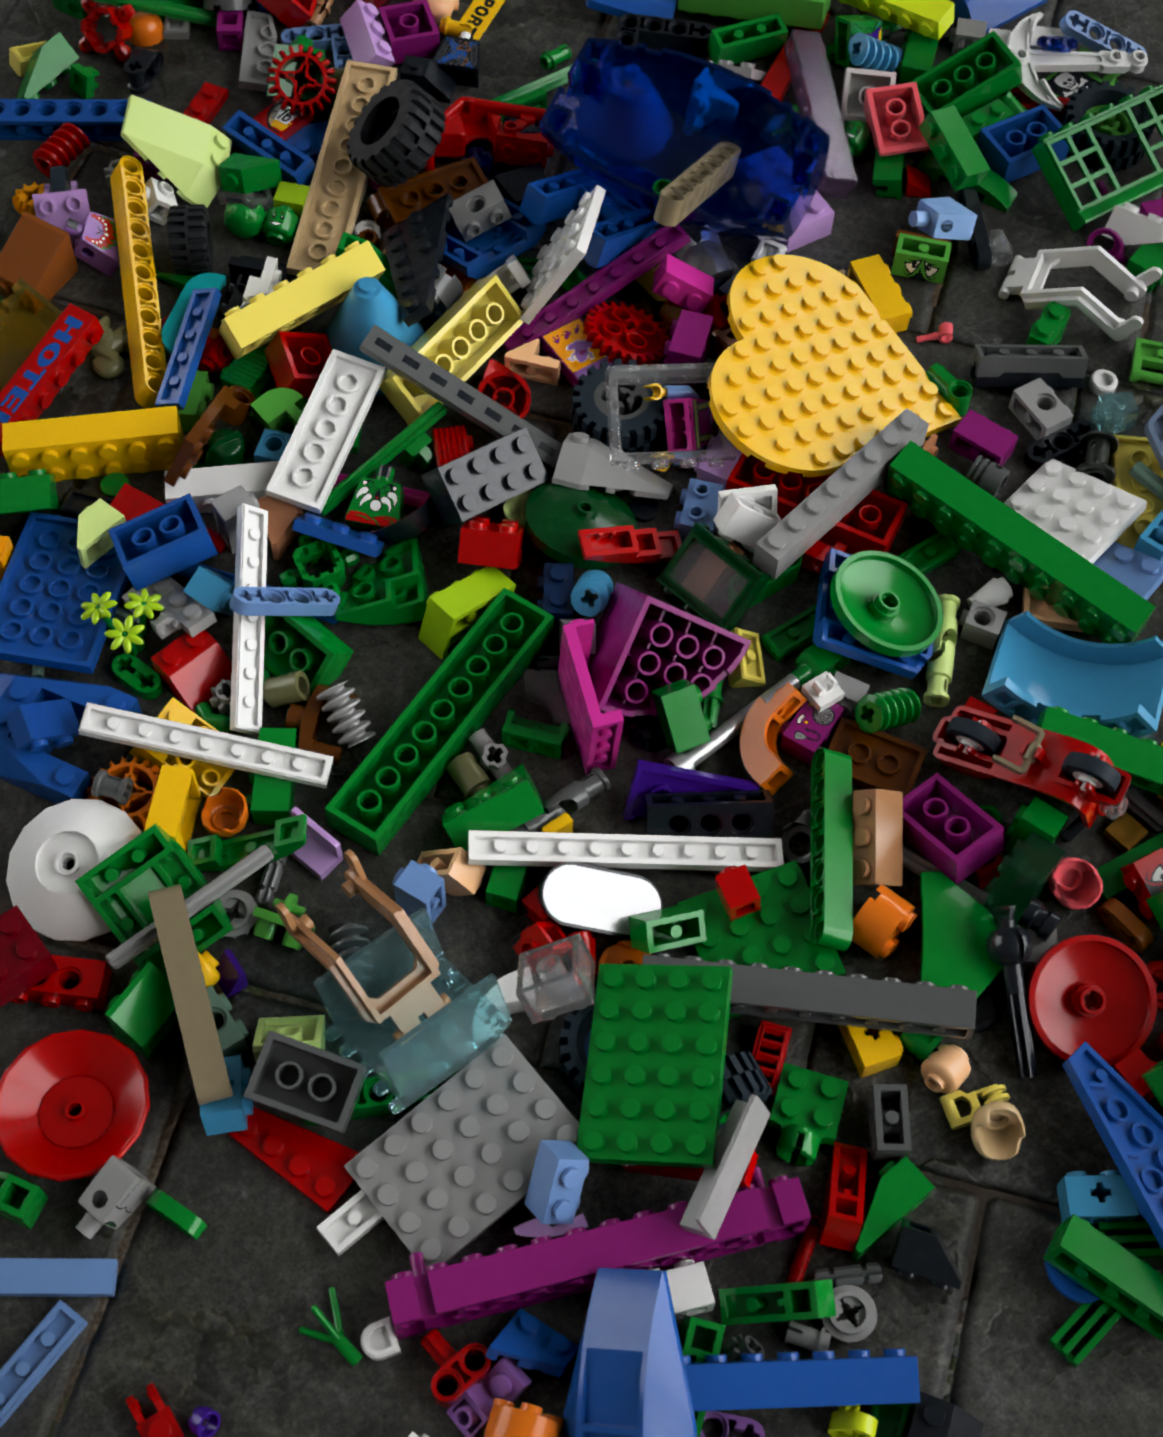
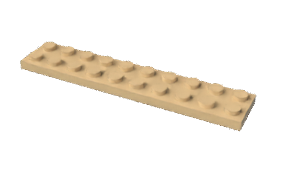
M347 60L287 262V274L297 275L308 267H312L313 270L322 265L321 261L336 254L344 232L353 235L369 177L355 167L349 159L347 152V141L350 140L349 133L355 125L356 117H359L362 112L361 109L369 103L370 98L374 94L379 93L380 89L385 85L389 86L390 82L396 81L397 68Z

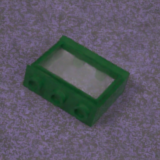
M695 522L691 532L660 576L656 577V580L663 585L661 589L672 598L678 597L684 602L683 608L695 616L699 614L707 622L731 631L764 588L771 575L754 568L750 564L751 560L742 554H737L728 547L729 543L725 539L714 536L709 532L711 527L707 524Z

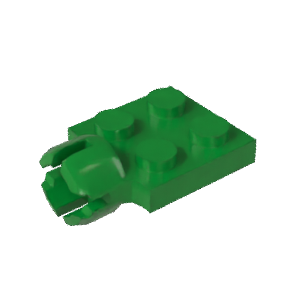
M784 1063L768 1122L769 1127L779 1131L780 1136L776 1153L782 1161L789 1164L792 1152L795 1149L799 1151L796 1166H811L817 1157L820 1144L833 1146L849 1081Z

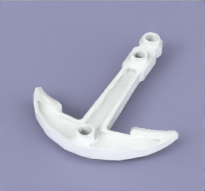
M1042 12L1031 14L1022 19L1011 32L1006 45L1021 63L1023 83L1017 87L1033 101L1060 112L1064 105L1052 92L1046 79L1043 78L1039 81L1036 72L1098 71L1100 73L1125 74L1130 71L1131 73L1139 74L1143 72L1148 63L1147 54L1142 50H1135L1129 54L1126 51L1117 49L1100 52L1031 49L1030 39L1037 23L1043 18L1044 14Z

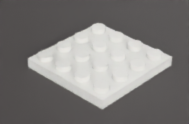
M596 185L591 193L585 192L578 204L580 207L577 211L574 209L570 211L565 219V226L563 228L558 227L551 237L550 245L547 246L545 244L537 255L539 261L531 273L534 276L531 279V283L526 287L528 293L520 305L523 308L520 319L528 325L586 255L606 190L599 185Z
M1052 459L1044 463L1004 504L1093 564L1146 510L1147 501L1084 472H1076L1075 468Z

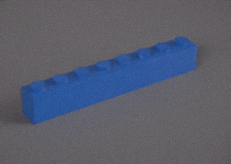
M905 1348L883 1349L884 1356H870V1349L848 1350V1357H835L832 1350L812 1351L813 1358H799V1352H777V1359L763 1360V1353H742L740 1361H727V1354L705 1355V1362H691L690 1355H683L694 1411L920 1403L917 1356L906 1355Z

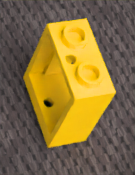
M182 764L161 766L144 831H146L156 823L178 842L186 853L188 840L192 839L202 800L193 769Z

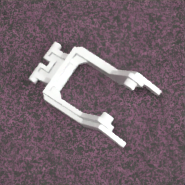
M1100 245L1044 249L1038 251L1036 258H1024L1021 255L1014 257L1007 273L1008 276L1005 277L998 296L1001 299H1007L1009 295H1019L1022 297L1026 310L1044 309L1052 301L1066 307H1076L1111 339L1119 342L1127 339L1131 333L1140 329L1144 323L1143 318L1140 316H1132L1127 320L1118 318L1083 286L1043 289L1050 270L1092 266L1119 289L1128 301L1141 299L1146 294L1147 286L1161 278L1162 270L1159 267H1151L1135 277Z

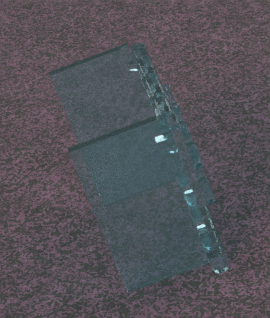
M424 907L411 914L409 919L439 962L438 970L441 974L430 983L438 995L443 992L446 993L451 1002L427 1019L422 1014L418 1016L421 1023L395 1041L392 1037V1034L397 1029L388 1018L380 1024L364 1021L330 971L313 982L333 1023L324 1032V1037L329 1042H332L341 1036L346 1043L339 1048V1054L342 1057L349 1058L356 1053L362 1060L361 1064L368 1066L369 1071L367 1075L373 1072L380 1080L373 1086V1092L377 1096H383L390 1091L395 1096V1099L388 1105L389 1110L393 1114L403 1111L493 1046L504 1036L503 1031L510 1026L512 1021L497 979L492 973L473 985L445 956H441L444 952L427 910ZM393 927L344 960V962L367 996L377 998L413 969L415 957Z

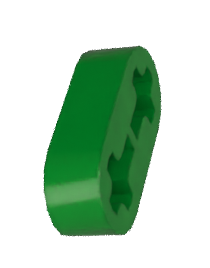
M127 653L118 655L112 661L111 667L115 679L127 689L144 700H152L160 696L163 691L160 675L134 655ZM131 666L133 674L128 670L121 671V667L128 668ZM141 679L148 684L153 682L154 686L143 687Z
M158 1188L145 1201V1204L152 1211L194 1241H197L207 1228L203 1220Z

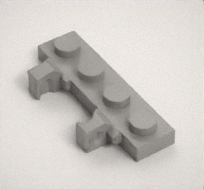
M170 576L145 587L149 596L153 594L161 595V599L156 603L163 605L164 610L158 618L150 621V624L155 634L162 640L181 628L193 638L217 622L214 613L210 609L183 592L185 588ZM131 588L122 596L124 604L131 601L128 593L132 592L140 596L142 589L136 591L135 588ZM135 609L128 610L133 614Z

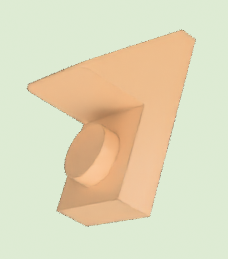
M535 339L506 352L504 357L505 367L517 373L523 379L558 386L561 360L548 356H539L540 339Z

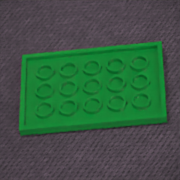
M599 965L577 1138V1147L590 1160L589 1163L715 1169L733 978L731 966Z

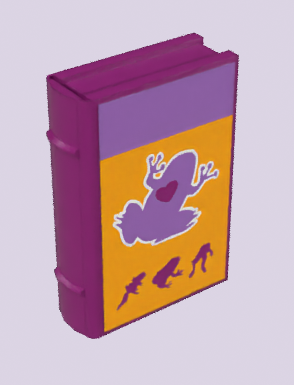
M578 317L541 336L543 341L541 350L546 356L561 360L560 372L573 388L575 384L578 385V378L582 374L587 376L588 368L594 366L598 370L600 362L605 360L608 362L607 355L599 356L600 350L591 349L593 342L585 340L587 335L583 334L585 327H583L584 320L582 317ZM614 360L612 362H608V364L614 365Z

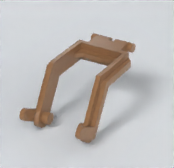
M348 849L343 855L350 869L343 873L346 881L341 885L342 890L349 898L358 894L391 922L415 957L413 969L377 998L367 996L342 958L311 930L315 925L307 914L304 913L301 917L297 918L293 913H290L282 902H279L275 908L288 934L330 971L362 1019L366 1022L380 1024L388 1018L397 1029L392 1034V1037L401 1045L423 1027L418 1016L422 1014L430 1021L452 1001L444 992L438 995L430 983L441 974L438 970L439 962L403 908L367 879L359 859L351 849Z

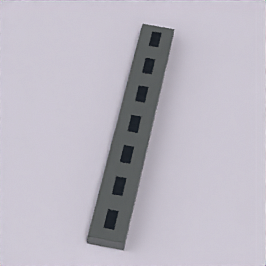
M375 324L373 325L358 350L499 439L527 427L544 468L552 472L557 464L562 448L560 442Z

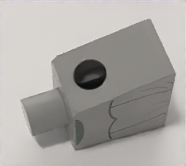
M112 1155L79 1198V1204L87 1212L78 1221L75 1228L89 1239H92L103 1224L114 1229L119 1228L152 1193L156 1186L131 1164Z

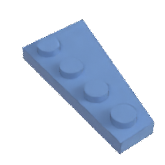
M1114 542L1093 563L1145 600H1148L1163 582L1162 561L1117 542Z

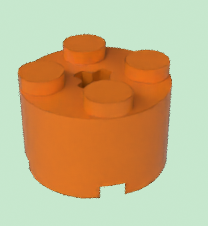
M881 884L876 889L881 894L876 899L870 896L853 919L854 931L852 942L876 959L890 957L900 944L897 936L900 932H904L905 929L908 931L918 918V914L914 912L915 906Z
M494 1398L483 1437H560L564 1419L546 1413L541 1416L543 1408L530 1403L522 1402L519 1409L515 1408V1404L510 1401Z

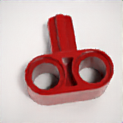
M436 1329L428 1332L421 1340L423 1348L440 1367L432 1377L431 1391L435 1402L441 1407L450 1408L460 1399L465 1391L481 1382L491 1371V1359L485 1357L488 1349L482 1344L470 1343L456 1352ZM472 1355H479L485 1360V1365L479 1371H471L465 1366L466 1360ZM444 1380H453L458 1385L457 1391L451 1396H443L438 1392L440 1383Z

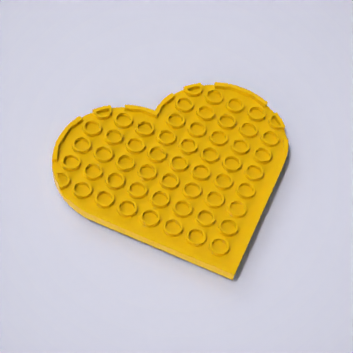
M777 254L754 260L741 269L735 277L727 295L726 305H728L729 310L728 322L737 342L723 351L717 359L710 373L707 389H709L710 394L709 407L718 427L726 438L747 457L753 455L765 462L764 467L786 475L790 471L803 473V477L826 476L835 473L906 408L929 423L926 437L957 426L961 421V416L939 393L938 387L929 380L926 371L886 320H881L877 308L860 289L859 285L839 271L810 258Z

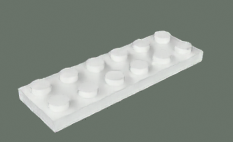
M332 349L266 488V495L321 514L386 374L385 367Z

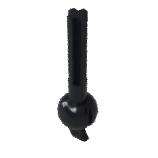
M1015 905L996 906L992 908V911L997 919V929L989 933L986 940V950L990 960L994 964L1002 966L1018 1078L1036 1077L1038 1075L1022 963L1028 961L1032 953V942L1025 929L1015 927V920L1013 918Z

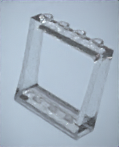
M715 363L608 366L604 372L611 465H624V470H637L641 468V464H652L653 469H665L669 467V463H680L681 468H692L697 466V462H708L709 467L724 466L725 461H734L738 457L736 447L726 438L720 428L719 432L723 449L625 453L621 448L618 386L654 383H706L708 385V379Z

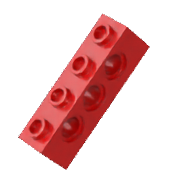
M52 955L59 970L48 976L42 984L31 987L11 1000V1002L17 1004H27L28 1001L40 1002L43 1006L49 1008H59L60 1005L73 1006L74 1009L82 1012H92L93 1009L104 1010L113 973L107 961ZM79 981L76 987L65 989L69 982Z

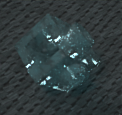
M1109 392L1099 395L1095 407L1092 408V420L1095 424L1097 423L1099 430L1109 433H1120L1133 429L1140 412L1132 392Z

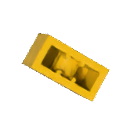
M838 1025L860 1078L898 1065L903 1053V1046L897 1034L893 1035L892 1031Z

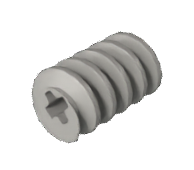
M344 681L319 693L316 699L317 701L327 700V703L321 708L322 712H333L327 718V722L338 723L332 730L333 734L343 733V736L337 741L338 745L348 744L349 747H352L375 736L376 732L365 731L371 722L370 720L360 721L361 716L366 711L365 709L355 710L354 707L361 700L360 698H349L355 691V688L344 687V684L347 682Z

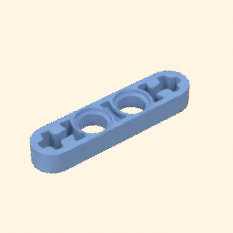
M1071 10L1060 20L1059 26L1063 34L1096 52L1113 50L1109 44L1112 41L1116 43L1120 51H1126L1130 54L1135 50H1142L1147 54L1144 47L1078 11ZM1089 30L1097 34V40L1091 38Z
M237 587L233 591L229 606L234 612L245 616H332L336 613L341 599L336 592L328 588Z

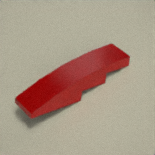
M633 525L583 529L577 532L583 558L585 560L601 562H669L682 544L678 530L657 532L656 527L634 529Z

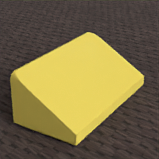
M737 627L733 628L730 632L752 642L735 670L728 674L729 686L732 688L765 686L766 680L759 634Z

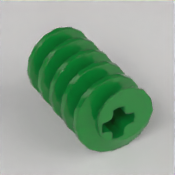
M905 687L865 695L858 701L855 707V718L858 726L864 732L870 734L904 726L910 722L914 723L921 713L919 697L913 690Z

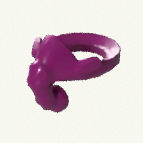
M1104 227L1096 229L1089 235L1087 246H1094V239L1099 234L1110 235L1114 240V246L1107 252L1121 265L1127 262L1124 242L1117 232Z

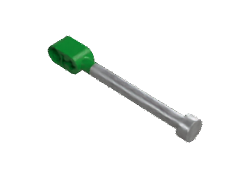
M812 644L797 658L795 665L798 668L760 695V697L768 703L773 698L774 693L787 682L798 690L803 684L825 671L830 672L833 676L836 671L842 669L852 659ZM757 698L709 733L711 741L691 748L684 753L677 754L674 752L664 760V764L695 770L697 765L741 733L744 719Z

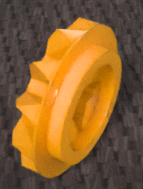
M34 181L30 186L23 184V189H15V196L12 197L15 210L22 215L26 211L36 216L32 195L44 193L45 183L38 185Z

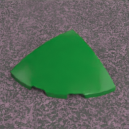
M417 537L383 552V559L374 565L366 563L353 575L354 584L348 592L342 591L340 594L341 600L335 613L338 621L367 625H395L423 620L429 594Z

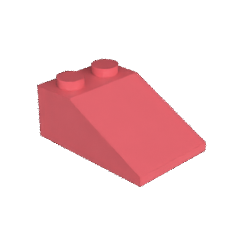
M916 82L866 89L863 110L866 123L872 133V140L880 157L930 149L919 129L925 117Z

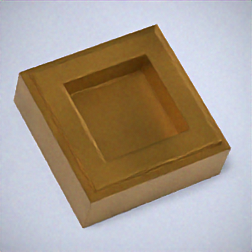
M1124 811L1104 830L1103 835L1123 853H1126L1143 840L1149 831Z

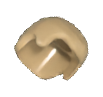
M992 1101L979 1107L972 1117L970 1127L971 1139L980 1155L989 1160L1001 1161L1011 1159L1018 1154L1021 1141L1026 1136V1130L1021 1114L1015 1105L1004 1101Z

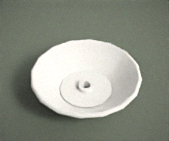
M70 799L44 809L22 829L9 854L6 883L13 907L16 905L19 907L35 931L53 940L86 941L111 932V929L76 884L75 880L139 836L142 831L125 811L102 800ZM70 860H74V867L67 870V863Z

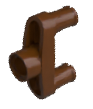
M318 684L306 706L290 704L285 728H297L299 733L298 749L333 756V764L339 765L343 747L316 741L323 716L321 708L327 703V700L317 701L316 697L319 693L331 688L330 686ZM351 694L349 698H358V695Z

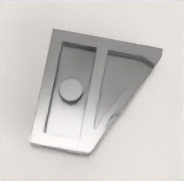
M719 59V63L716 64L726 78L740 77L762 82L767 72L755 69V64L741 62L739 67L733 66V61Z

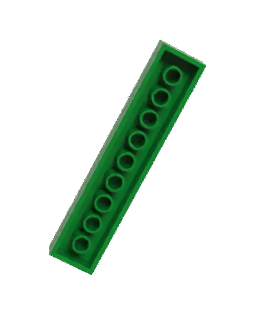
M911 440L889 465L884 489L888 496L907 503V507L910 508L916 517L924 518L932 523L939 533L951 536L961 548L966 551H972L980 556L987 566L996 567L1012 583L1020 584L1029 589L1030 594L1039 601L1045 600L1053 605L1055 612L1060 616L1079 622L1078 627L1086 634H1093L1102 640L1103 643L1134 642L1144 629L1156 606Z
M503 588L325 807L328 826L379 857L446 772L448 764L469 743L468 738L480 729L535 659V654H539L553 636L554 616L510 590Z

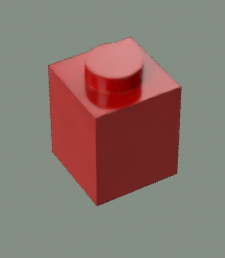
M745 864L739 867H726L719 872V875L715 876L716 890L730 921L760 910L761 898Z

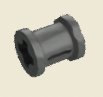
M101 769L94 778L91 789L92 796L98 798L105 796L115 799L118 804L125 805L133 791V780L129 777L121 779L111 776L108 771Z

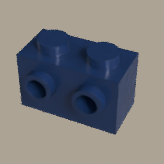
M544 563V575L538 574V592H544V599H538V607L554 616L553 632H559V619L573 618V606L571 604L573 563Z

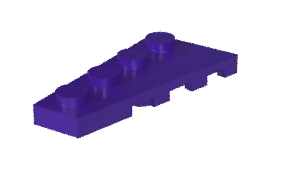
M637 759L623 818L624 820H635V817H645V793L759 790V785L754 781Z

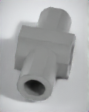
M484 728L476 731L468 738V742L480 757L479 764L486 774L492 775L497 780L513 770L506 761L509 753L503 744H495ZM490 755L491 758L496 756L499 760L495 763L494 760L489 762L487 758Z

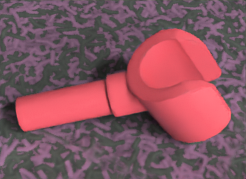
M950 322L941 323L938 332L916 336V342L939 340L940 343L948 344L953 339V324Z

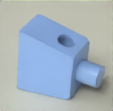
M951 197L921 199L918 202L917 210L911 211L908 217L911 227H917L935 239L971 240L977 219L975 213Z

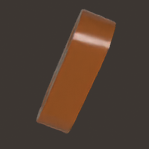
M1109 898L1097 908L1100 920L1133 951L1141 953L1153 943L1154 937L1150 929L1119 900Z

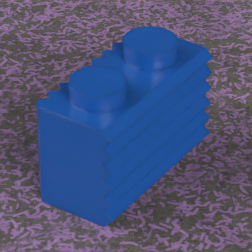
M69 698L20 704L5 715L9 731L12 732L11 737L14 738L13 743L16 744L15 748L18 750L29 748L30 752H38L55 744L57 749L64 748L73 744V739L79 735L78 729L80 725Z

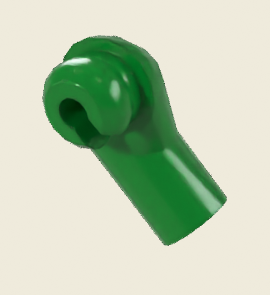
M201 702L196 705L195 711L197 715L220 732H233L230 730V716L214 714L208 702Z

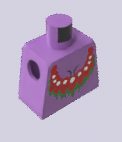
M88 212L82 223L68 218L63 230L68 232L69 236L76 239L73 248L75 256L111 277L120 264L115 219L95 212Z

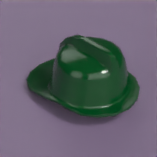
M217 430L212 434L208 443L204 444L202 448L204 452L195 466L193 465V468L248 464L253 458L252 445L242 437L239 430Z

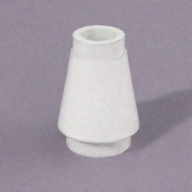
M992 578L971 597L967 598L969 608H971L974 600L997 607L1008 603V599L1013 597V592L1005 578Z

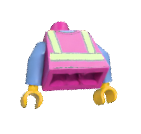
M658 383L645 385L643 388H651L653 391L652 397L643 398L645 401H655L665 397L663 406L668 454H670V456L658 453L652 454L649 459H660V463L657 467H652L651 469L664 472L668 470L670 464L676 466L698 459L704 445L713 436L712 424L714 417L710 411L709 401L700 399L699 394L688 385H665V388H662Z

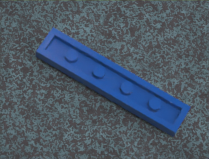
M217 288L193 289L155 402L156 407L177 406V410H184L222 296Z

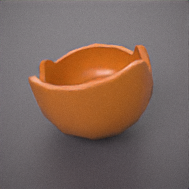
M137 11L135 17L129 22L133 27V34L129 39L133 45L151 47L164 39L163 23L157 14Z
M221 787L218 794L206 798L201 812L204 828L212 835L217 834L219 837H232L244 829L250 814L247 800L238 789Z

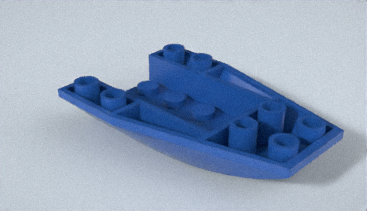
M598 1268L562 1417L564 1419L562 1437H697L695 1415L666 1271Z

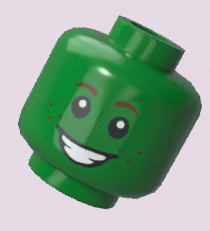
M849 120L844 123L835 138L836 150L839 155L849 160L863 156L872 141V133L869 130L868 124L862 120Z
M280 205L279 207H272L267 211L262 226V233L270 244L284 247L294 241L300 220L289 206Z

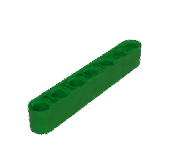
M819 747L815 751L811 762L810 940L816 945L846 951L853 938L852 758L850 755Z

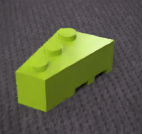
M486 566L483 569L475 570L470 576L462 580H456L444 590L434 592L427 599V607L418 639L443 660L449 655L448 648L464 638L503 588L514 593L516 584L497 567Z

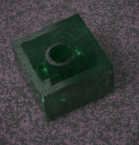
M1034 831L1025 841L1020 838L1010 852L1013 857L1007 854L997 868L1000 877L994 876L985 889L989 896L983 906L992 911V908L996 906L1015 905L1013 918L1016 927L1032 900L1038 898L1066 851Z

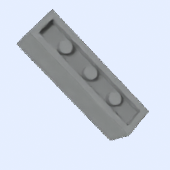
M751 1094L748 1102L735 1100L718 1138L715 1169H704L679 1224L685 1231L715 1240L770 1117V1112L757 1095Z

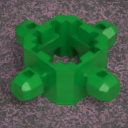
M305 534L300 535L298 538L299 547L296 548L292 555L294 569L290 568L279 575L282 587H298L297 584L300 583L304 588H328L340 596L339 589L343 587L346 581L345 566L349 568L360 561L358 552L345 548L339 553L333 543L321 539L316 541L314 537ZM321 558H323L324 562L329 560L334 566L332 573H329V571L323 572L319 578H316L315 575L309 576L305 571L307 563L311 566L319 563Z

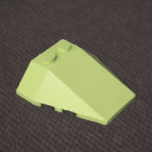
M131 95L128 98L120 136L145 161L149 159L160 170L157 174L163 180L168 178L178 188L176 193L183 200L191 205L204 204L208 208L221 187L218 166L230 156L232 140L201 120Z

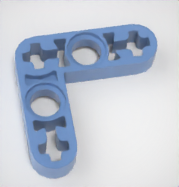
M341 23L289 28L281 33V44L292 45L291 40H295L299 35H306L309 39L315 36L322 37L321 40H312L313 48L332 50L334 67L343 69L347 60L353 61ZM342 51H348V52H350L348 55H339V54H338L339 52H342Z

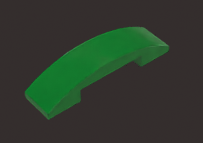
M927 152L916 167V169L929 175L930 179L938 182L941 176L946 177L933 152ZM990 170L979 185L972 186L977 192L985 195L983 203L1005 213L1018 196V192L992 170Z
M301 814L275 820L274 829L222 840L217 834L188 840L187 855L199 871H226L260 846L266 845L274 855L273 860L270 861L273 862L294 853L306 844L307 816Z

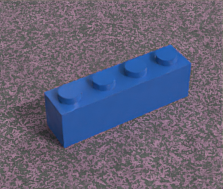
M240 110L222 127L226 136L232 140V147L245 155L279 159L283 181L310 186L316 167L312 158Z

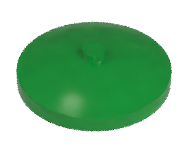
M862 551L845 559L833 575L830 585V596L834 611L846 630L866 647L888 656L910 657L925 651L940 634L943 625V609L939 596L930 581L916 567L904 559L882 551Z

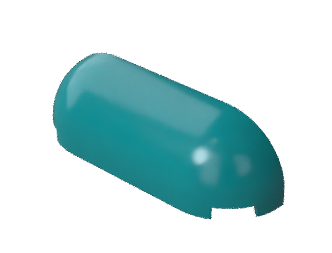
M202 273L194 276L186 283L161 332L163 344L170 355L172 354L193 289L217 288L221 291L222 287L226 286L225 275ZM219 302L216 314L220 308L221 302Z

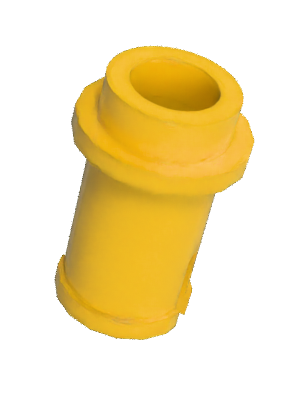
M447 16L441 19L439 31L444 36L453 35L459 37V34L463 31L472 32V23L451 20V17Z

